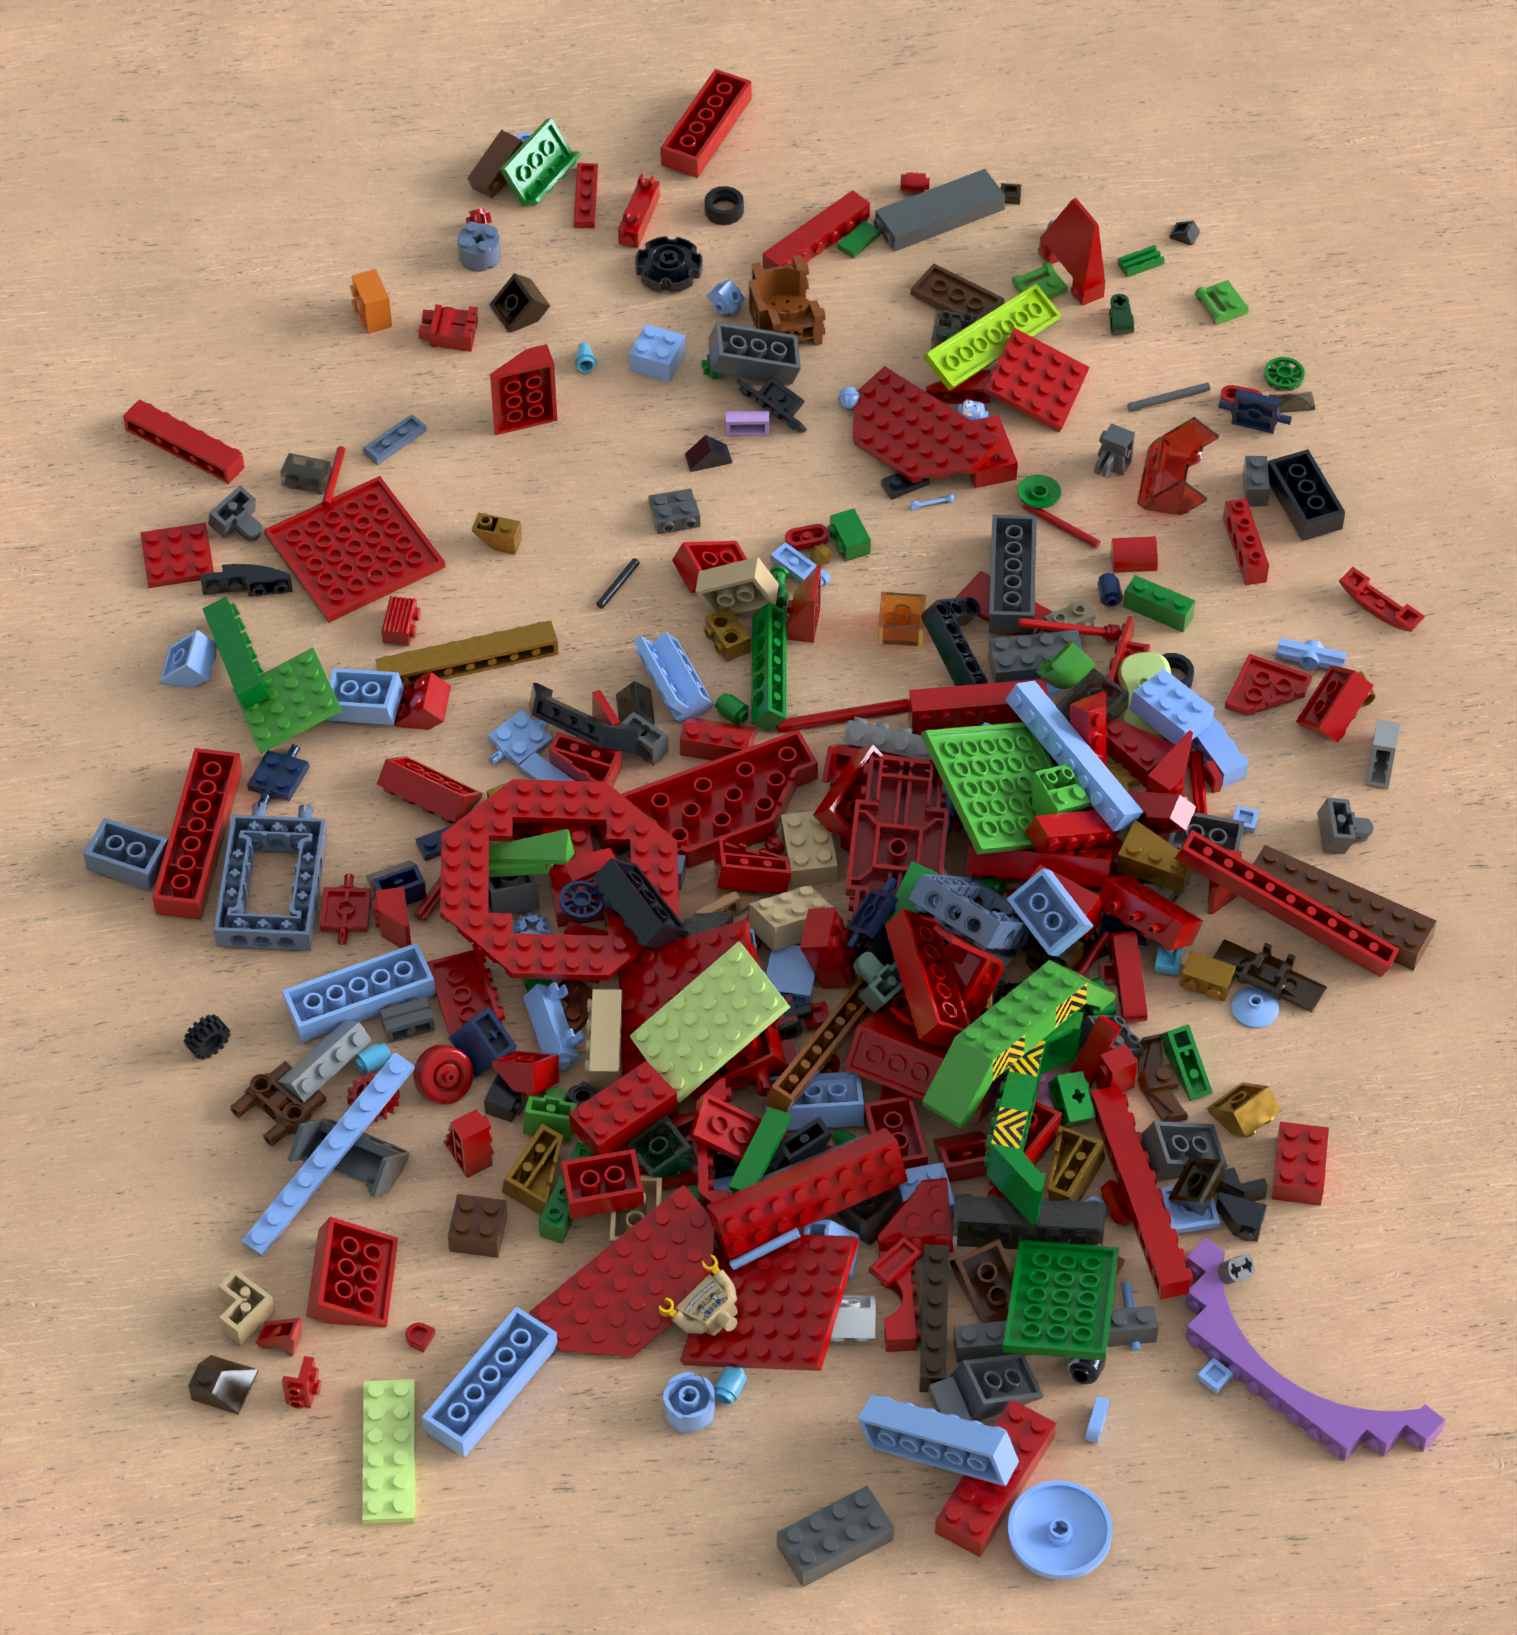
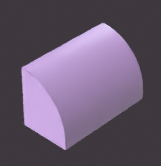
M725 411L726 436H769V411Z

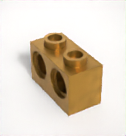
M730 607L705 617L706 627H704V633L709 640L713 641L717 654L722 655L726 662L750 653V637Z

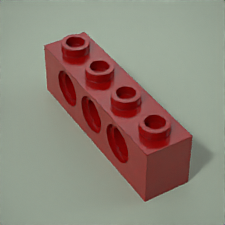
M1247 498L1225 501L1223 521L1245 585L1267 582L1269 563Z

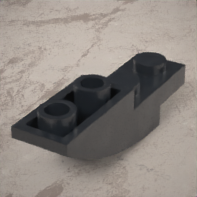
M225 564L222 565L223 572L200 574L203 595L243 590L248 591V597L293 592L291 575L289 573L261 565Z

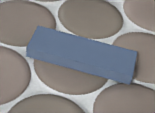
M411 414L365 446L363 453L378 465L426 432V425Z

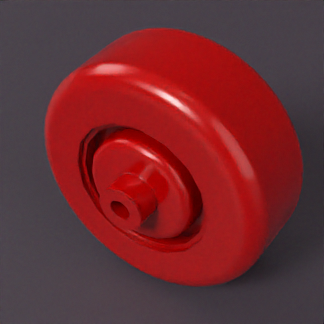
M440 1044L426 1049L419 1056L414 1066L413 1079L418 1092L424 1098L438 1104H451L460 1100L468 1092L473 1081V1067L470 1059L463 1051L449 1045Z

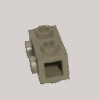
M1084 600L1072 603L1059 611H1053L1044 617V621L1093 627L1094 620L1096 619L1094 610L1088 607ZM1044 630L1045 633H1048V632H1058V631Z

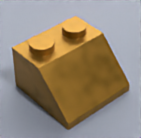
M1245 1082L1240 1083L1207 1108L1208 1112L1232 1135L1244 1138L1253 1136L1259 1127L1273 1121L1274 1116L1281 1112L1269 1086Z

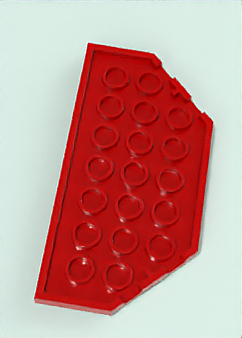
M886 366L857 390L860 397L854 406V444L913 483L922 482V478L952 477V474L955 473L974 474L1004 446L1002 439Z
M682 1185L529 1311V1315L557 1332L556 1346L560 1352L633 1358L674 1324L670 1315L663 1316L659 1313V1306L664 1310L670 1309V1306L664 1302V1298L671 1299L674 1303V1309L678 1312L676 1307L709 1274L711 1275V1272L705 1270L702 1261H704L706 1266L712 1267L713 1261L710 1255H713L715 1230L709 1214L688 1189Z

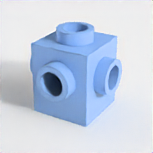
M731 279L718 283L707 295V298L721 316L728 313L731 315L736 313L741 308L740 304L745 300L740 289L735 286Z

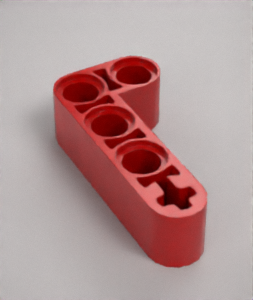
M1136 931L1111 933L1108 941V950L1110 952L1109 958L1114 962L1121 1017L1126 1023L1147 1021V1004Z

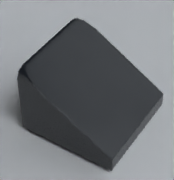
M1195 221L1176 222L1169 237L1172 240L1193 245L1200 231Z

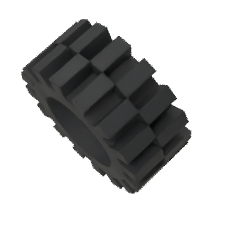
M210 1014L206 1015L205 1019L203 1017L200 1018L198 1023L194 1022V1027H190L187 1030L189 1033L184 1036L186 1038L184 1039L186 1047L197 1059L201 1058V1060H204L206 1057L210 1058L213 1053L216 1055L218 1053L217 1050L219 1048L222 1050L224 1048L223 1044L229 1041L227 1038L231 1035L229 1033L230 1029L215 1014H212V1016Z

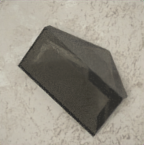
M1312 391L1269 395L1270 397L1280 399L1278 407L1280 413L1315 410Z

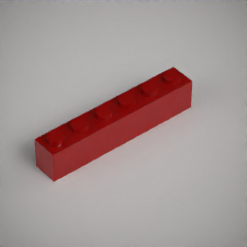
M854 190L850 191L763 253V268L768 269L792 264L793 256L801 255L803 262L808 263L809 260L821 254L844 235L852 232L864 220L867 221L870 218V202Z
M139 399L123 415L127 431L227 484L245 468L243 453L238 449L224 444L219 439L212 438L202 430L189 426L185 421L172 417L169 413L155 408L150 403H145Z

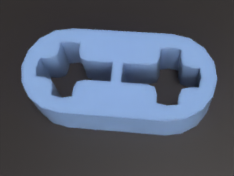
M1097 1396L1085 1436L1086 1441L1098 1444L1110 1399Z

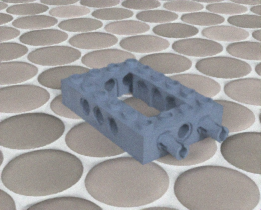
M255 802L252 805V815H232L214 925L216 945L223 947L311 951L327 841L325 819L312 818L313 807L306 804V812L304 811V804L299 806L298 818L265 816L267 805L260 802V808L258 809V802ZM255 851L298 853V863L295 864V883H292L293 897L292 902H289L290 916H280L278 913H273V915H258L255 912L245 914Z

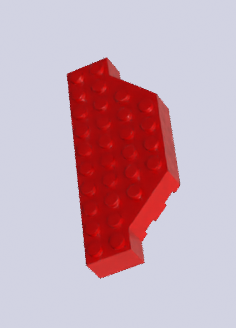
M798 729L627 791L621 795L677 840V853L685 855L686 867L691 868L714 859L718 837L726 838V843L736 846L742 843L748 847L766 840L768 835L770 837L776 834L781 823V815L785 814L796 788L818 780V762ZM589 825L602 849L611 848L614 854L627 849L630 850V845L606 844V825Z

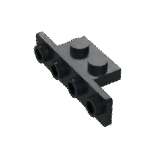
M772 377L768 379L759 392L738 378L736 382L741 387L739 391L748 398L752 395L756 398L755 402L763 409L766 406L771 409L770 413L777 419L781 420L783 417L787 420L786 424L795 431L800 429L805 433L806 427L793 417L805 402L801 397Z

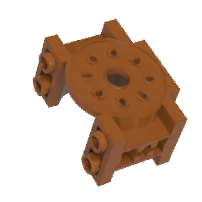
M801 255L793 256L792 264L762 269L760 262L752 264V280H749V312L756 329L797 335L798 341L812 339L814 346L822 344V335H825L823 321L826 320L824 308H820L817 300L809 301L806 298V290L809 289L806 275H809V268L807 262H803Z

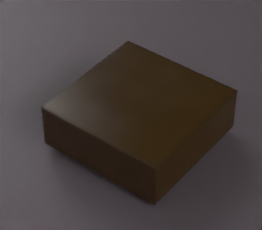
M1001 183L1000 189L1005 194L1006 204H1020L1022 184Z

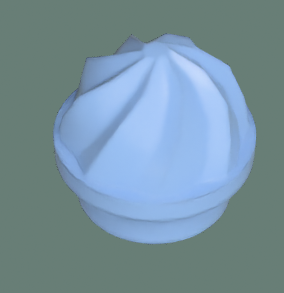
M845 387L840 390L838 399L844 408L852 409L857 404L860 395L855 387Z

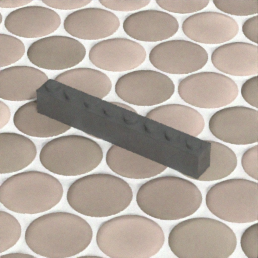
M1155 1306L1113 1309L1107 1347L1130 1345L1132 1342H1140V1344L1157 1342L1159 1326ZM1007 1321L954 1326L953 1344L956 1362L961 1363L963 1360L1017 1354L1003 1352Z

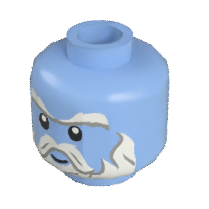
M965 400L963 404L958 406L957 412L970 420L988 417V411H984L985 406L981 402Z

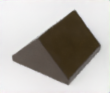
M1189 1157L1168 1199L1203 1216L1225 1174L1224 1162L1218 1159Z

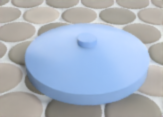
M1047 1481L1029 1488L1014 1503L1008 1519V1540L1016 1558L1033 1573L1054 1580L1075 1579L1093 1571L1106 1557L1112 1540V1521L1102 1500L1088 1488L1069 1481Z

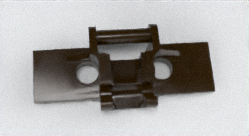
M1226 939L1223 940L1213 958L1235 965V977L1238 978L1239 983H1247L1272 995V998L1275 1000L1282 998L1307 1011H1314L1327 986L1293 971L1296 956L1289 953L1284 962L1272 956V945L1266 942L1262 953L1256 954ZM1247 962L1244 967L1240 966L1241 963ZM1292 982L1296 985V988L1291 990L1285 986V983Z

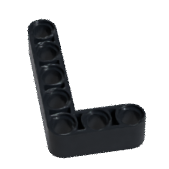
M972 597L936 600L921 614L922 621L955 686L988 683L959 627L967 625L981 612L980 604Z

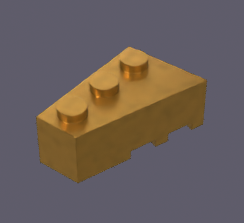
M1134 820L1119 851L1116 871L1183 894L1190 879L1192 869L1174 859L1179 851L1177 848Z
M542 1124L505 1177L502 1193L541 1215L548 1202L563 1135Z
M1059 1125L1058 1139L1054 1150V1161L1051 1166L1047 1190L1050 1206L1072 1214L1105 1160L1104 1145L1101 1140Z

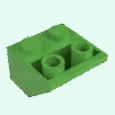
M1068 764L1033 773L1032 807L1037 815L1082 812L1091 803Z

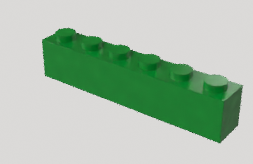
M224 597L202 608L235 693L244 708L248 709L269 698L267 688L270 685L264 675L261 676L264 670L259 661H255L258 656L253 646H249L252 641L246 631L243 632L246 626L241 617H237L240 615V611L236 604H231L227 597Z

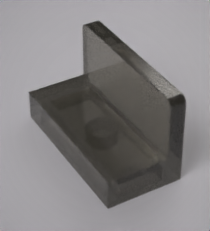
M633 681L616 694L620 723L634 712L655 726L650 688Z

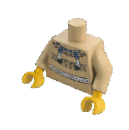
M710 1255L715 1261L712 1267L706 1266L705 1262L702 1261L705 1270L712 1272L714 1276L712 1277L709 1274L676 1307L678 1312L674 1309V1303L669 1298H664V1302L670 1306L669 1310H664L661 1306L658 1308L661 1315H670L672 1321L687 1333L703 1334L706 1332L713 1336L722 1328L726 1331H732L737 1325V1319L734 1318L738 1312L734 1305L737 1300L735 1286L724 1270L720 1271L718 1261L714 1255Z

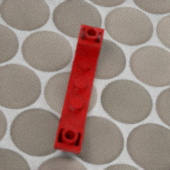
M720 1078L706 1092L724 1102H732L731 1087L726 1086L725 1078ZM700 1099L696 1101L697 1109L699 1106ZM697 1142L698 1192L700 1202L706 1206L729 1196V1191L714 1190V1177H709V1170L714 1169L713 1154L709 1155V1147Z

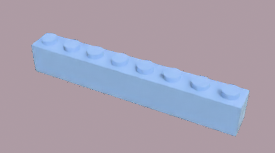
M1035 681L1015 684L1006 698V702L1059 766L1065 764L1070 766L1090 799V804L1113 831L1131 828L1134 820L1137 821L1143 813L1142 809Z

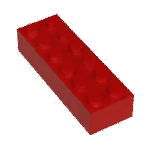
M714 69L660 147L661 166L698 178L752 99V81Z
M1046 679L909 690V728L913 729V734L921 735V732H925V730L982 726L985 722L990 725L1021 723L1023 721L1006 702V698L1015 684L1035 681L1049 697Z
M539 823L541 835L565 829L569 831L574 855L570 860L593 852L589 825ZM554 864L548 872L557 926L564 927L569 922L584 924L604 921V905L601 913L590 918V921L580 919L579 921H574L572 917L567 914L564 915L559 905L560 892L567 884L573 881L565 864ZM593 877L586 880L598 886L596 882L593 880ZM577 886V887H578V890H584V891H585V887H586V886ZM566 895L563 897V899H571ZM599 896L591 898L592 900H600Z
M970 842L966 873H971L973 877L984 878L986 875L995 876L998 880L1019 878L1020 882L1026 883L1041 864L1078 885H1086L1090 889L1101 890L1105 880L1111 878L1113 849L1092 847L1088 849L1081 848L1038 853L1036 848L977 854Z
M903 908L885 924V928L915 1024L916 1033L921 1041L949 1049L954 1038L971 1024L951 960L946 954L944 937L933 930L935 925L940 927V924L930 917Z
M1012 1399L995 1424V1426L1007 1431L1019 1461L1006 1486L963 1475L936 1518L935 1534L978 1557H981L1055 1437L1056 1422Z

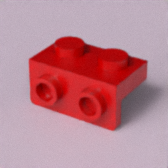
M304 1356L298 1378L283 1376L282 1378L285 1401L291 1407L297 1409L303 1407L311 1408L314 1396L320 1393L321 1380H318L319 1368H316L314 1357Z

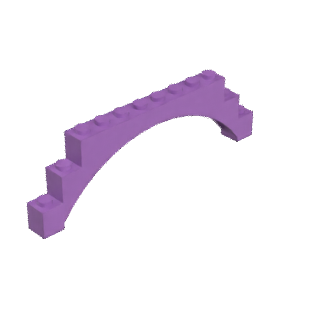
M1205 1238L1187 1256L1186 1269L1190 1268L1193 1279H1198L1189 1289V1294L1186 1295L1185 1301L1188 1308L1193 1313L1198 1314L1187 1326L1185 1338L1194 1348L1202 1350L1210 1360L1213 1358L1218 1360L1233 1372L1234 1379L1242 1381L1252 1393L1264 1398L1271 1408L1279 1410L1286 1415L1292 1424L1304 1429L1311 1439L1319 1441L1326 1446L1333 1456H1339L1345 1461L1363 1441L1366 1442L1372 1451L1379 1452L1385 1456L1402 1437H1405L1411 1446L1418 1447L1424 1452L1442 1432L1445 1419L1426 1404L1421 1409L1403 1411H1377L1355 1408L1319 1397L1279 1374L1249 1344L1230 1311L1224 1292L1223 1281H1221L1218 1273L1219 1264L1224 1262L1225 1252Z

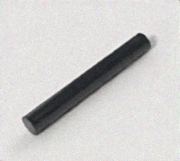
M633 558L597 601L596 605L599 608L603 609L639 566L640 562L638 559Z

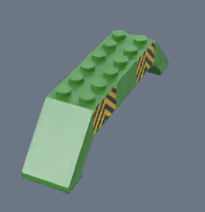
M1049 960L954 1038L922 1101V1105L958 1128H962L976 1116V1110L993 1080L1082 1006L1088 1004L1098 1011H1102L1115 1000V994L1083 975Z

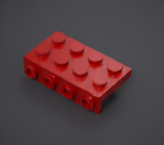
M474 943L472 944L473 950L427 961V965L434 978L436 996L449 1037L488 1007L492 1009L501 1024L505 1020L503 1007H498L496 1002L499 1001L496 987H491L490 982H493L490 968H485L484 963H487L486 956L481 953V949L479 950V947Z

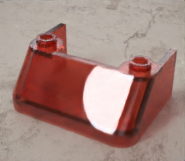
M1193 417L1154 440L1147 450L1137 504L1148 511L1183 515L1205 503L1207 497L1186 482L1188 468L1201 461L1203 447L1219 439V435Z

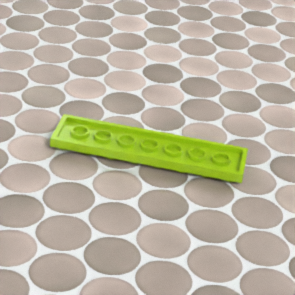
M1036 283L927 352L923 358L950 391L997 361L1014 327L1034 337L1059 321L1063 316Z

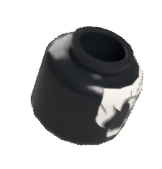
M1072 1358L1068 1364V1371L1077 1383L1092 1384L1097 1381L1103 1371L1105 1361Z

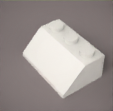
M843 1295L831 1335V1341L855 1338L856 1341L866 1342L870 1338H875V1295Z

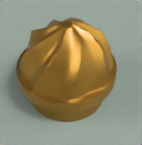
M823 543L819 546L815 545L810 553L811 561L817 566L828 564L830 562L829 559L833 557L831 551Z

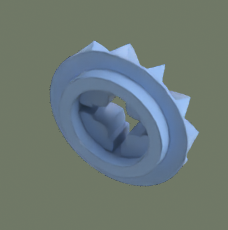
M528 912L527 915H520L519 919L514 921L513 933L550 934L551 932L547 917H542L539 912L537 914ZM527 924L532 927L536 925V931L528 930Z

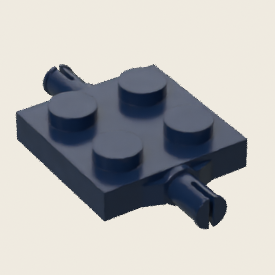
M1237 389L1233 402L1220 399L1218 406L1220 409L1231 411V424L1274 434L1278 422L1290 425L1292 421V416L1280 414L1278 409L1280 399Z
M292 744L287 754L267 750L247 783L249 790L262 795L258 801V807H260V802L267 805L270 799L291 800L310 768L308 761L295 758L300 751L298 745Z
M889 876L880 889L871 888L846 927L852 932L851 937L845 944L846 946L854 950L861 938L874 939L881 932L884 921L894 912L895 904L899 900L890 894L897 883L894 878Z

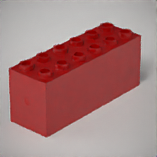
M875 1012L858 1024L844 1069L923 1101L949 1049L921 1041L917 1036L916 1028ZM1004 1072L992 1081L976 1110V1116L971 1121L978 1123L994 1110L1001 1081L1004 1080Z

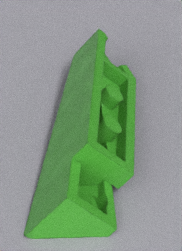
M565 829L489 846V877L547 874L554 864H564L570 861L574 855L569 831Z

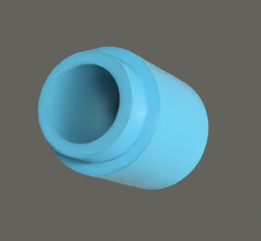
M376 1043L357 1053V1059L354 1062L360 1073L364 1072L366 1075H369V1072L373 1073L382 1068L392 1055L385 1043Z
M726 1366L723 1369L714 1387L715 1399L727 1405H731L733 1401L737 1400L747 1380V1376L744 1374L745 1371L742 1368Z

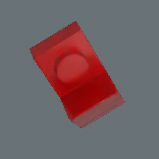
M299 1317L264 1322L256 1344L262 1349L281 1347L290 1356H294L302 1336L303 1320Z

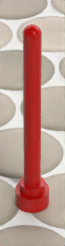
M1020 618L1017 621L1019 627L1050 631L1078 630L1079 634L1101 636L1107 642L1116 643L1120 638V626L1108 624L1101 628Z

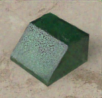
M667 1115L626 1143L630 1150L635 1149L636 1158L652 1178L680 1176L698 1163V1158L692 1147Z

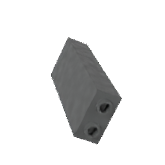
M986 169L875 210L874 226L882 233L886 244L890 245L894 251H898L1003 211L1005 207V194Z

